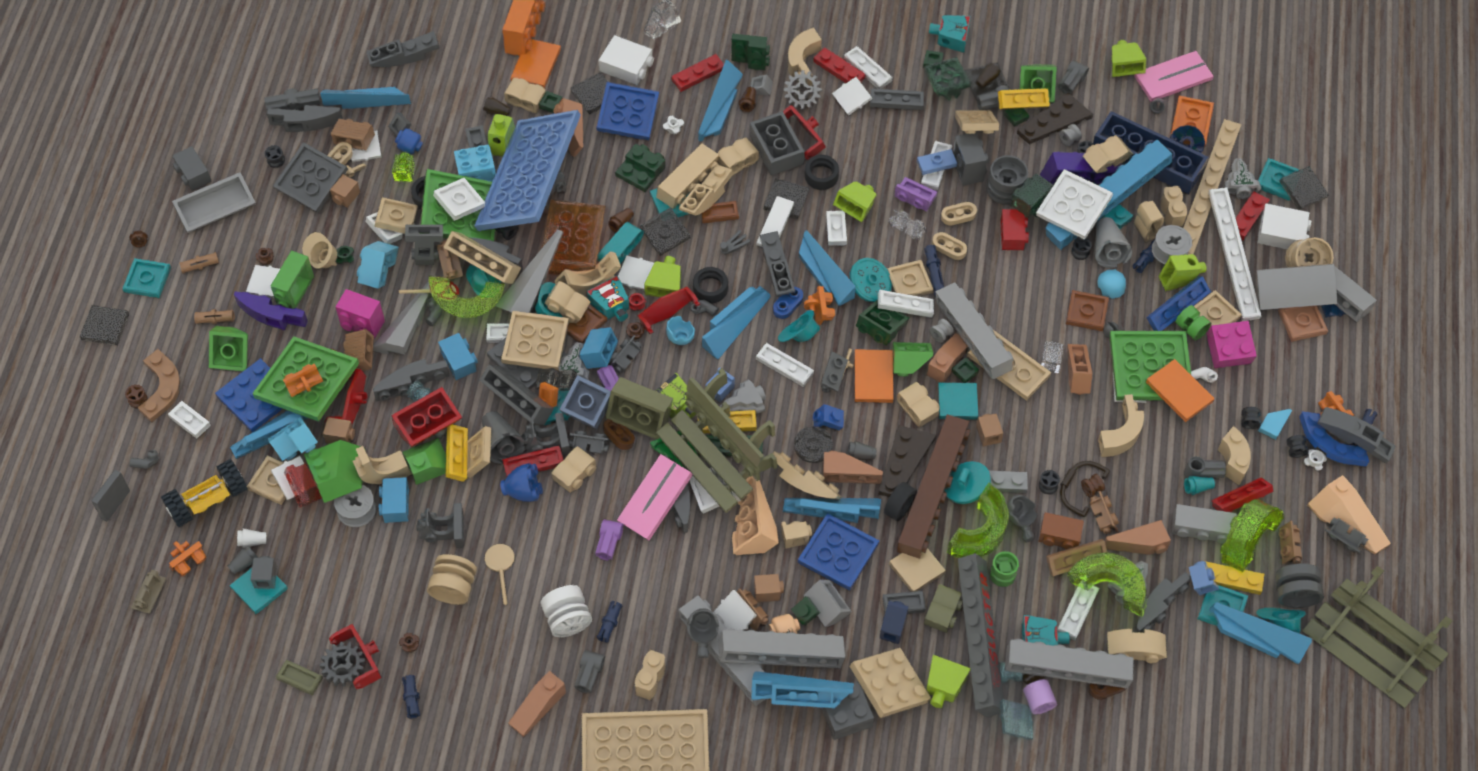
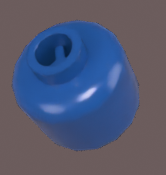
M408 128L400 130L395 140L397 149L409 155L414 154L415 151L419 152L423 145L421 135Z

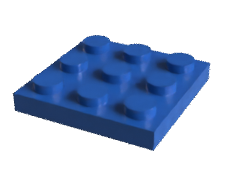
M607 82L596 131L649 141L659 92Z
M261 358L215 392L216 397L251 432H254L283 409L255 399L252 394L270 370V367Z
M827 513L798 558V563L850 591L878 547L879 540Z

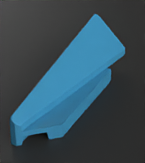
M728 60L724 63L700 126L698 141H703L704 137L712 134L716 136L721 133L737 96V89L735 88L742 79L743 73Z
M396 87L344 91L322 90L321 92L323 106L342 105V109L411 104L409 94H404Z
M806 230L799 251L801 261L818 284L824 286V292L832 293L838 306L854 299L855 285Z
M761 286L757 289L749 287L710 321V331L702 337V347L713 357L719 359L770 299V293Z
M287 410L245 436L230 448L237 459L270 444L268 441L269 437L299 417L302 420L308 418Z
M785 498L783 512L825 518L828 513L841 521L858 523L859 516L879 519L881 499L841 498L840 500H832L826 498Z
M1215 602L1209 609L1210 613H1214L1218 621L1217 627L1221 633L1274 658H1277L1281 653L1294 663L1299 664L1312 642V639L1218 602Z
M755 671L752 678L751 700L772 698L771 704L835 708L846 696L853 693L854 684Z

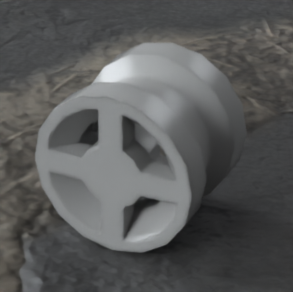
M1071 124L1068 126V129H1063L1059 132L1060 139L1066 146H1071L1074 141H1079L1082 138L1081 131L1075 124Z
M940 319L936 326L934 325L930 328V333L936 341L942 343L946 340V336L954 333V330L947 320Z

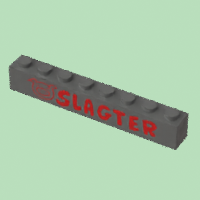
M975 553L959 558L958 565L975 710L985 717L1004 713L1005 707L987 561Z

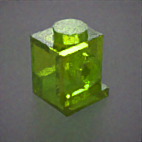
M407 152L395 155L392 167L394 181L413 180L415 166L413 155Z

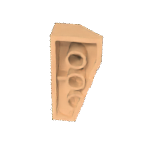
M1343 475L1328 484L1308 503V507L1324 523H1330L1334 517L1336 519L1340 518L1351 525L1347 531L1348 533H1351L1355 528L1365 534L1369 540L1363 547L1374 555L1391 544L1356 489Z
M753 476L746 479L753 490L738 502L740 511L739 515L735 516L737 529L732 535L733 554L735 555L765 553L778 544L777 527L760 480L756 481Z

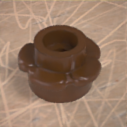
M139 230L134 231L129 236L131 244L135 247H143L148 241V235Z
M270 248L259 249L255 255L256 260H259V263L262 265L270 264L274 258L273 250Z
M640 322L627 325L626 333L630 338L635 335L634 340L640 339L645 332V328L642 327Z
M406 633L404 637L400 638L399 645L406 652H414L418 648L420 640L417 635Z

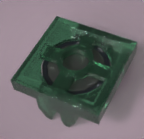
M957 57L924 67V71L938 97L944 96L950 101L952 95L956 99L961 94V90L971 86Z

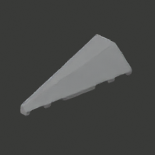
M557 229L498 301L497 307L509 312L532 313L540 288L545 282L564 233L563 231Z
M435 277L431 278L422 289H432V285L437 279ZM418 293L373 344V351L389 354L391 351L406 355L416 327L419 328L427 308V301L431 298L432 293Z

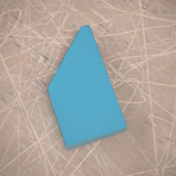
M1287 409L1268 413L1258 431L1276 440L1292 410Z

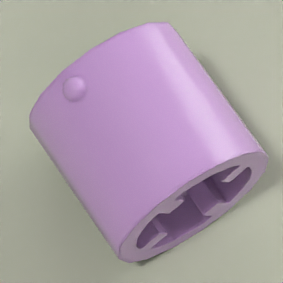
M1048 680L1035 681L1023 689L1032 714H1042L1057 706Z

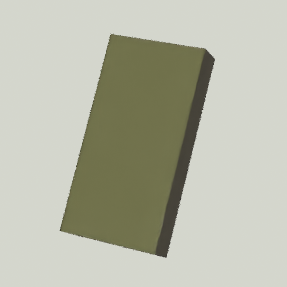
M287 659L276 675L277 680L312 696L323 679L322 675Z

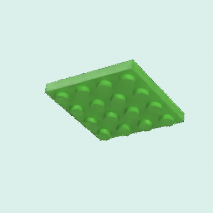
M427 169L420 225H443V238L447 239L451 231H455L469 238L494 241L495 229L478 231L474 226L481 209L454 221L433 196L435 190L465 178L485 201L492 182Z
M1110 331L1109 337L1116 400H1123L1125 395L1130 394L1133 395V400H1163L1146 383V380L1174 359L1191 374L1186 331Z
M293 336L252 394L255 399L319 422L359 365V361L357 358ZM308 364H315L323 382L311 387L310 392L305 390L291 397L283 381L285 376L290 373L295 374Z

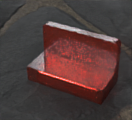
M293 464L286 467L284 475L300 508L322 498L307 464L297 467Z

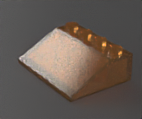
M560 200L550 201L542 248L557 229L564 233L548 274L560 275L565 269L571 271L596 269L606 209L605 205Z

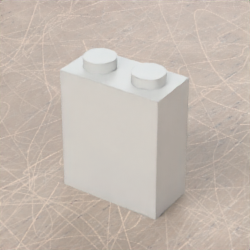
M614 35L599 59V71L638 85L640 80L644 79L648 67H651L653 64L652 49Z
M1265 204L1261 215L1257 243L1288 249L1295 241L1309 238L1307 231L1311 227V220H1309L1310 212Z

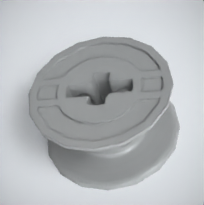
M1176 225L1164 226L1156 234V239L1152 244V253L1160 263L1165 265L1168 258L1172 255H1187L1192 247V238L1182 227Z
M362 485L361 489L334 499V506L339 520L347 526L361 527L368 524L374 518L376 513L374 496L365 485Z

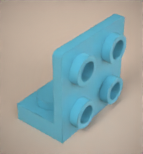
M489 145L454 151L459 175L493 182L496 172Z

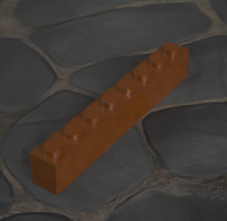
M947 414L898 541V553H904L919 559L922 553H926L929 545L927 538L928 536L932 537L935 525H933V522L939 519L941 513L939 506L945 503L947 497L945 490L947 487H951L953 481L952 471H957L959 465L958 455H963L965 449L963 442L964 440L968 441L971 429H968L969 421Z

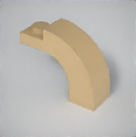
M814 28L800 33L790 44L788 71L792 77L795 76L796 71L800 75L802 70L807 75L810 70L804 60L809 55L821 51L822 40ZM807 79V84L812 86V81Z
M609 252L594 267L584 271L565 269L554 281L555 284L561 281L570 286L575 292L585 296L588 290L613 278L614 274L621 268L616 253Z
M1132 394L1125 395L1122 402L1125 424L1119 429L1100 432L1098 443L1101 457L1115 456L1126 452L1136 443L1144 422V411H1138L1137 402H1134Z
M363 446L356 448L358 456L355 457L356 460L353 463L359 477L366 483L383 484V479L403 478L412 475L401 450L383 458H371L367 455Z

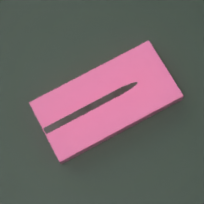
M1197 51L1146 68V73L1134 74L1135 79L1151 102L1155 98H1164L1213 80L1212 73Z
M660 454L617 521L650 540L693 474Z

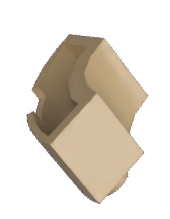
M1115 135L1109 137L1104 143L1090 146L1085 151L1086 153L1083 157L1095 172L1102 173L1106 172L1107 167L1111 165L1115 167L1130 158L1133 153L1121 138Z
M1233 426L1222 439L1218 451L1224 456L1226 461L1225 476L1240 485L1249 468L1251 453L1247 440Z
M1132 629L1107 632L1108 654H1125L1127 657H1133V660H1143L1148 663H1156L1160 659L1167 658L1166 638L1163 633L1144 629V633L1132 632Z

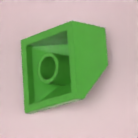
M1045 64L1021 66L1019 90L1048 89L1049 102L1054 103L1057 67Z
M215 326L209 331V368L235 371L246 370L248 363V333L234 327Z
M893 342V372L897 373L898 376H908V374L916 372L933 356L931 343Z
M439 438L402 452L416 485L446 474V453Z

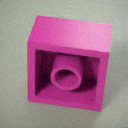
M348 289L344 291L335 306L340 325L346 331L355 332L367 329L374 335L375 339L385 322L380 301Z
M1249 321L1211 325L1206 333L1214 369L1251 364L1257 357Z

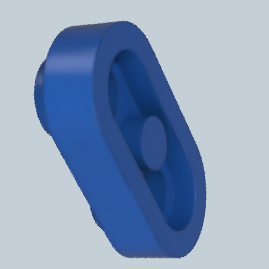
M794 287V293L781 295L774 303L773 313L777 318H788L803 302V292L800 288Z

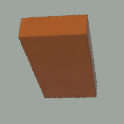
M730 201L713 204L709 209L701 213L702 223L739 219L737 202Z

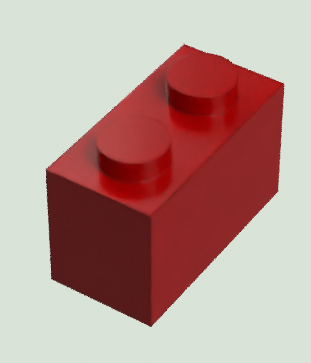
M1002 209L1000 218L1002 250H1024L1025 243L1029 241V233L1025 232V228L1028 227V217H1025L1024 210Z

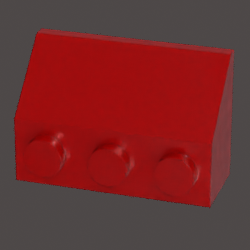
M443 387L391 415L394 427L401 438L411 447L462 419L461 414Z

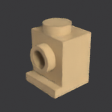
M795 521L789 525H786V522H781V533L785 549L809 543V537L812 536L810 524L807 525L806 521Z

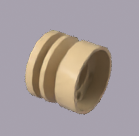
M1316 237L1295 241L1289 246L1285 255L1287 267L1332 264L1334 259L1333 250L1329 243Z
M439 555L435 560L433 575L430 577L427 586V593L444 603L465 604L470 596L471 584L474 582L477 567L468 559L460 556Z

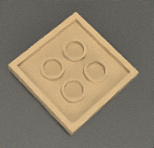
M512 311L501 358L502 363L559 371L569 318Z
M901 648L857 660L850 665L851 670L880 718L926 704L931 700L930 695Z

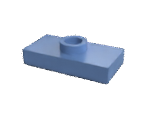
M952 149L917 157V163L922 175L957 167V161Z

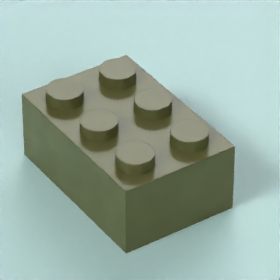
M620 377L611 390L605 419H610L627 428L659 439L656 432L669 421L673 398Z

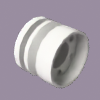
M576 585L562 586L547 593L542 598L541 606L545 617L548 618V625L553 636H571L581 632L591 624L592 617L588 606L584 604L585 599L580 587Z

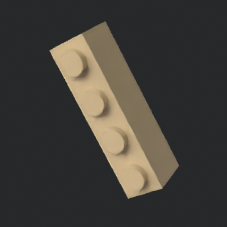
M700 144L658 186L656 198L672 209L678 204L681 205L686 199V195L693 190L697 183H703L717 164L719 165V154L704 144Z
M451 231L443 247L504 283L513 284L521 267L459 232Z

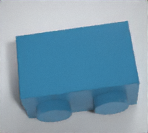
M612 328L591 329L579 354L587 369L607 367L618 343Z
M457 333L438 342L440 352L444 360H446L455 380L477 371L475 364L478 361L474 353L470 354L468 350L470 347L466 338L462 339L460 334Z
M407 478L383 479V486H379V496L382 498V504H379V515L383 516L385 523L408 522L409 485Z

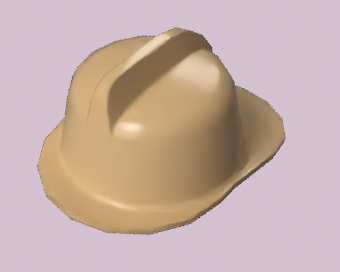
M318 232L310 234L305 239L302 247L303 255L309 257L310 264L316 269L329 268L332 265L337 266L335 262L337 259L336 248L323 234Z

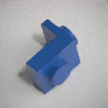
M826 404L822 405L813 414L814 428L818 429L824 425L841 430L844 426V411Z

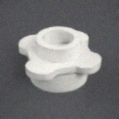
M669 116L663 128L670 134H677L680 132L681 126L684 125V121L682 119L678 120L674 116Z
M1311 449L1309 450L1308 457L1304 459V464L1310 465L1319 471L1323 468L1322 464L1327 460V457L1321 451Z

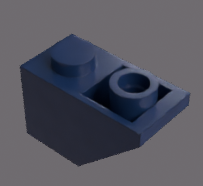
M889 600L880 631V639L896 644L900 643L909 606L900 601L893 602Z

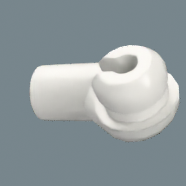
M1207 367L1191 371V375L1195 379L1201 378L1207 382H1214L1218 378V374Z

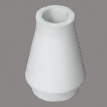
M244 528L237 532V546L246 548L247 546L266 544V532Z

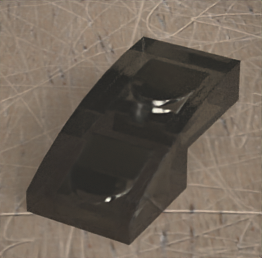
M554 368L539 369L535 387L540 389V383L546 382L559 388L558 391H569L577 377V372L573 369L562 371Z

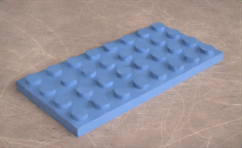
M578 110L518 120L484 201L485 207L481 209L474 225L478 231L540 221L581 116Z

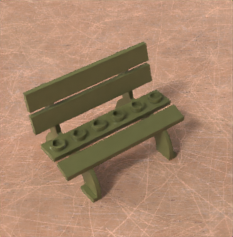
M721 368L719 369V374L709 382L705 389L693 377L689 379L686 389L687 401L685 403L690 411H694L697 414L699 421L694 423L681 410L671 419V422L683 435L680 436L668 422L656 434L687 470L693 474L694 478L723 511L727 513L738 503L731 492L733 491L742 500L753 490L746 479L749 476H753L756 481H759L760 472L771 467L773 469L777 468V458L773 453L764 457L759 451L761 443L768 435L771 437L775 436V425L770 420L758 428L751 438L748 439L729 418L730 406L723 402L720 408L714 401L719 389L727 384V373ZM705 426H708L710 433L714 437L717 436L723 448L732 453L734 460L744 466L743 471L739 473L701 431ZM688 441L726 483L725 486L688 446Z
M1377 566L1371 572L1374 576L1368 584L1361 580L1355 585L1346 579L1331 594L1336 603L1346 606L1342 613L1326 601L1316 612L1315 616L1329 625L1330 629L1315 618H1312L1303 629V632L1406 708L1416 694L1401 684L1399 680L1401 679L1417 692L1428 680V677L1414 668L1412 663L1417 659L1420 661L1421 666L1427 670L1434 672L1449 653L1436 645L1434 641L1438 638L1437 634L1442 627L1447 628L1452 623V620L1445 616L1435 630L1430 632L1427 637L1367 594L1384 572L1383 569ZM1351 610L1355 617L1366 621L1371 629L1385 635V638L1390 643L1401 647L1403 652L1411 657L1409 661L1403 660L1348 619L1346 615ZM1337 631L1396 677L1393 678L1333 632Z

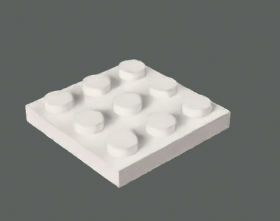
M1064 169L1037 210L1036 216L1086 239L1113 197V193Z

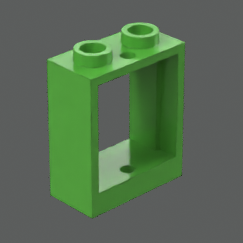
M291 251L270 285L277 305L291 309L298 306L314 278L308 256Z

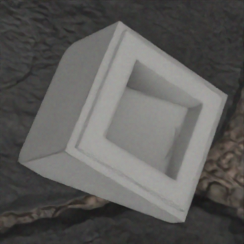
M767 74L753 77L750 87L756 89V94L771 95L773 81Z

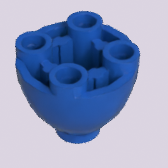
M527 463L511 471L506 479L500 482L502 494L504 496L509 495L523 502L538 501L539 494H543L542 484L538 483L537 465Z

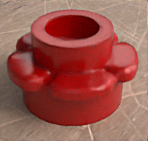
M634 293L629 297L630 309L636 311L642 310L645 307L646 299L642 294Z

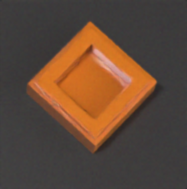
M546 382L540 383L539 397L552 408L556 407L559 388Z

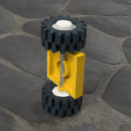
M232 459L216 466L222 477L221 480L215 475L181 494L184 499L183 501L176 489L161 496L169 515L173 518L178 528L193 520L187 507L195 515L206 511L209 506L224 501L230 495L229 492L235 497L248 490L241 473Z

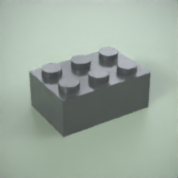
M783 111L750 122L749 136L759 151L770 175L804 164V150Z

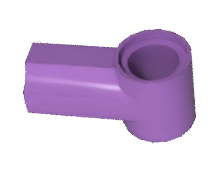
M607 365V367H601L597 371L603 387L611 391L619 379L613 366Z
M603 519L600 528V539L595 552L597 557L602 560H612L617 541H620L622 536L623 523Z

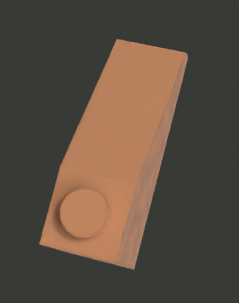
M563 98L559 104H556L554 114L578 110L581 114L568 147L571 155L575 157L583 148L582 104Z
M955 333L937 351L928 365L927 376L940 383H945L952 373V368L959 363L969 349L959 334Z
M1068 344L1070 391L1079 395L1084 393L1090 394L1092 369L1087 345Z
M837 451L824 452V482L881 484L883 471L845 453Z
M1161 520L1108 536L1105 539L1106 549L1147 555L1165 552L1171 542Z
M548 671L534 686L508 724L524 737L566 693L565 683Z

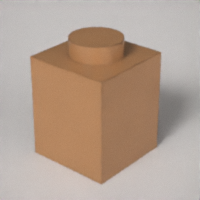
M342 175L330 189L332 200L336 204L347 208L360 194L358 182L345 175Z
M984 414L978 417L976 428L982 446L1001 443L1003 431L997 414Z
M328 417L323 436L326 444L339 440L350 443V440L354 439L355 429H353L351 421Z
M779 574L754 576L755 598L757 602L780 601V593H784L783 581H779Z

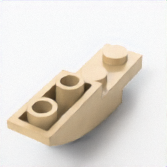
M717 164L702 184L697 183L680 205L679 210L695 216L705 212L725 192L724 186L732 177L733 170Z
M773 452V455L777 458V464L784 469L779 476L786 482L806 493L832 500H840L842 498L838 494L840 490L831 483L829 485L823 481L825 477L818 471L812 472L808 470L806 472L799 465L796 464L794 466L789 462L791 458L784 452H781V454Z

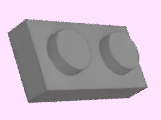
M989 471L991 484L987 492L1027 493V472Z

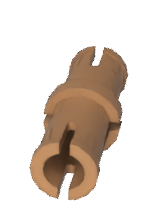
M216 252L201 257L197 255L194 259L179 262L182 273L196 269L203 270V267L218 264L219 260ZM204 260H208V261H206V262L199 263V264H196V265H192V266H191V264H194V263H197V262H201V261H204Z
M212 309L210 312H195L194 320L196 324L234 322L235 314L234 310L217 311Z

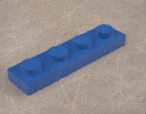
M1198 276L1146 317L1154 331L1164 330L1177 319L1185 308L1190 305L1194 306L1211 292L1203 276Z

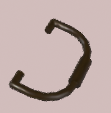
M1081 461L1068 470L1060 484L1061 501L1070 511L1082 517L1087 515L1090 508L1085 506L1084 510L1081 511L1073 507L1065 498V490L1072 481L1076 470L1082 466L1096 467L1104 471L1102 478H1107L1110 469L1093 461Z

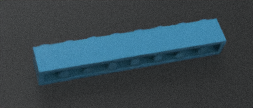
M1158 140L1147 144L1141 153L1133 155L1127 164L1118 167L1113 175L1107 176L1099 186L1112 192L1113 197L1098 220L1172 163V153ZM1050 222L1046 226V236L1060 250L1078 237Z

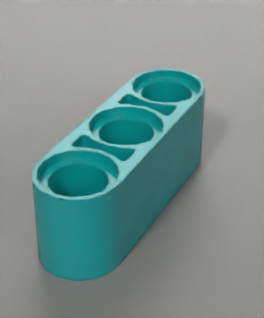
M626 222L599 252L597 261L600 262L609 252H615L621 264L626 256L642 240L644 231Z

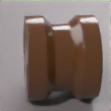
M131 385L125 391L126 399L133 408L138 409L148 399L144 388L140 385Z
M1096 473L1091 475L1090 479L1081 481L1082 489L1089 498L1095 496L1099 491H1105L1104 482Z

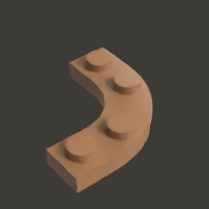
M159 349L143 360L144 364L158 376L160 383L157 391L138 407L139 411L151 423L173 405L179 395L180 376L175 365Z

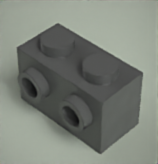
M193 146L172 155L175 161L172 164L175 171L182 174L180 178L185 186L188 185L192 191L212 182L207 168Z

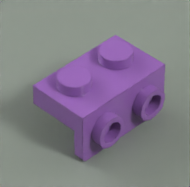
M905 177L901 184L896 185L894 197L927 212L937 196V191Z

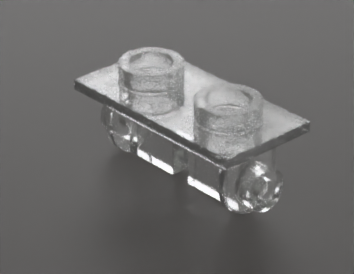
M893 210L896 215L891 216L888 221L891 223V226L900 231L907 226L904 233L915 240L922 238V231L927 233L924 227L925 224L922 221L910 219V215L903 210Z

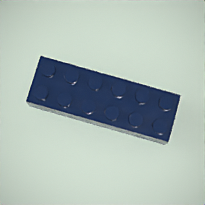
M1112 111L1095 134L1093 141L1094 145L1101 144L1109 137L1116 135L1121 138L1133 155L1141 153L1147 144L1158 140L1172 153V163L1153 178L1172 187L1178 186L1182 192L1188 195L1203 173L1208 160V156ZM1132 156L1124 161L1123 164H1127Z

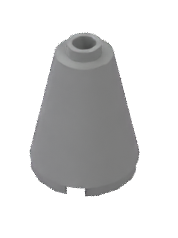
M1112 218L1100 219L1096 224L1095 259L1100 266L1106 268H1115L1119 263L1125 264L1132 255L1131 245Z

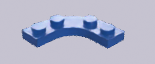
M1302 411L1299 417L1303 431L1315 449L1319 447L1327 453L1326 457L1339 463L1365 467L1370 461L1366 450L1360 446L1346 445L1334 440L1328 435L1325 428L1317 423L1320 418L1319 413Z

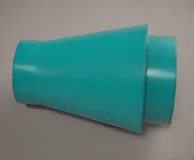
M1189 476L1184 480V489L1187 494L1195 495L1215 488V481L1212 477Z

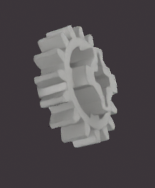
M804 70L801 71L800 75L796 71L795 77L789 75L790 82L785 81V84L788 85V88L783 89L788 92L785 98H790L789 104L795 102V108H798L799 105H801V109H804L805 105L811 108V103L817 104L815 99L821 98L818 92L823 91L822 88H818L821 82H816L818 77L816 75L811 77L812 72L810 71L807 75H805ZM799 79V82L793 86L794 82ZM807 79L811 80L814 86H809ZM803 85L805 88L809 89L807 91H804V94L798 91L799 89H802ZM792 93L799 96V101L793 97ZM810 94H813V96L809 100H807V97Z

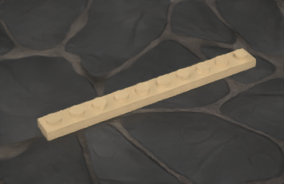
M1224 119L1183 227L1192 238V247L1188 254H1194L1212 206L1208 192L1210 189H1218L1241 127L1239 123Z

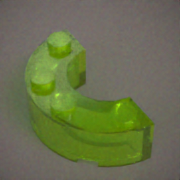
M429 276L430 291L436 303L447 313L462 318L478 317L490 311L502 297L506 284L503 282L486 281L485 287L480 294L466 298L459 296L453 291L449 277Z
M988 483L979 496L977 509L983 513L986 523L975 530H966L959 527L949 542L948 554L962 558L976 553L983 557L1000 545L1006 533L1009 509L1007 508L1004 496L995 486Z
M1254 499L1248 504L1245 503L1237 517L1234 516L1231 520V529L1220 549L1222 563L1243 572L1253 560L1256 545L1266 529L1274 532L1284 520L1283 511L1259 499Z
M1096 553L1078 561L1068 572L1070 583L1087 591L1099 582L1110 581L1118 584L1125 592L1123 596L1124 608L1143 617L1147 606L1146 585L1142 573L1129 559L1114 553Z

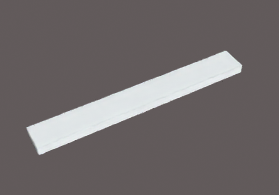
M1228 188L1210 189L1208 194L1239 312L1242 314L1241 320L1260 319L1261 312Z

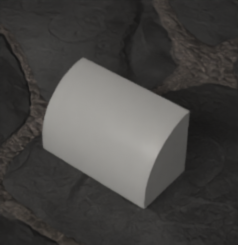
M819 580L803 595L804 597H809L820 612L817 616L825 627L838 623L852 612L830 580Z

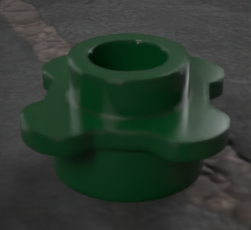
M341 246L336 249V262L338 264L343 262L352 263L354 261V249L352 247Z

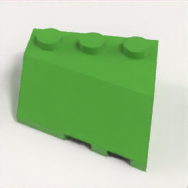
M339 440L304 454L324 503L362 488L363 480L359 477L353 463L356 460L355 457L358 456L356 448L361 446Z

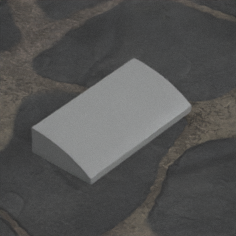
M241 173L232 175L172 201L187 233L256 204Z
M1334 264L1257 270L1258 304L1260 310L1337 304Z

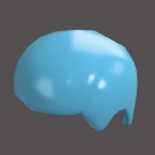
M1112 269L1106 270L1099 275L1097 283L1103 296L1118 298L1125 293L1126 279L1121 272Z
M676 316L667 322L666 335L672 343L686 345L694 339L695 328L691 325L690 321L685 322L681 316Z

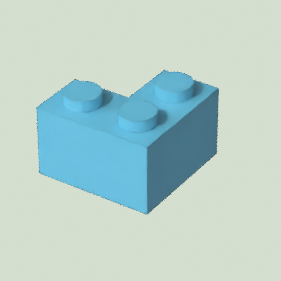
M380 241L365 246L360 254L362 260L361 266L357 270V283L377 289L385 286L388 268L396 264L399 247Z
M301 417L268 438V441L282 461L295 457L298 450L301 453L313 450L318 442Z

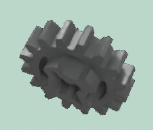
M340 642L339 647L332 644L333 650L326 649L327 656H321L323 663H320L323 677H326L328 683L333 681L334 686L341 682L343 687H345L348 681L350 684H353V679L360 676L359 672H365L363 666L366 665V662L363 659V652H359L358 646L353 648L350 642L347 646Z

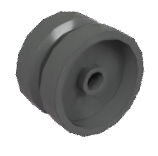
M1292 564L1276 571L1275 580L1278 587L1277 596L1279 604L1289 608H1304L1316 605L1323 600V587L1320 584L1322 581L1321 572L1317 566L1311 564Z

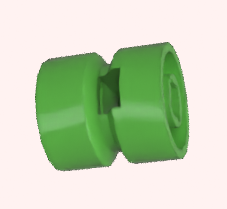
M1193 305L1185 308L1175 321L1183 330L1187 329V334L1195 341L1204 336L1212 325L1205 316H1200V312Z
M1006 551L995 555L990 570V578L995 585L1007 587L1014 583L1019 568L1017 557L1013 553Z

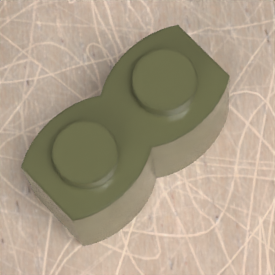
M939 584L926 614L924 624L946 633L949 628L953 629L957 619L954 614L956 610L960 611L963 605L962 593Z

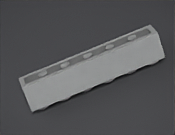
M952 283L935 291L936 304L993 380L1012 371V362L1014 361L1012 354L1005 350L1001 339L996 338L990 325L987 326L983 315L975 310L974 303L966 298L964 290L959 288L956 283Z
M696 596L679 609V618L687 626L688 618L695 610L705 608L711 611V606L705 599L702 600L699 596ZM716 614L719 620L718 635L715 639L708 642L709 653L756 707L765 699L751 700L752 678L755 671L764 672L762 670L763 667L761 664L720 662L718 640L722 630H727V628L723 625V619Z
M727 629L722 630L718 640L720 662L841 668L845 660L843 636L832 634L816 635L813 633L796 634L794 632L776 633L774 631L757 632L754 630L739 631Z
M1023 639L1010 640L1006 648L1005 671L1128 688L1133 681V657H1127L1125 654L1113 655L1107 654L1104 651L1093 652L1086 651L1084 648L1072 649L1066 648L1064 645L1051 646L1045 645L1043 642L1031 643L1025 642Z

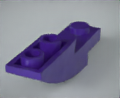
M234 292L237 305L259 322L282 330L286 329L287 324L306 327L308 320L305 311L301 309L273 305L271 298L265 295L257 296L248 292Z

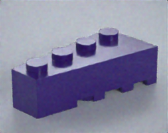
M1052 152L1040 173L1044 191L1051 190L1064 169L1098 185L1107 176L1113 175L1122 163L1116 167L1114 165L1107 167L1106 172L1097 173L1084 159L1083 155L1085 153Z

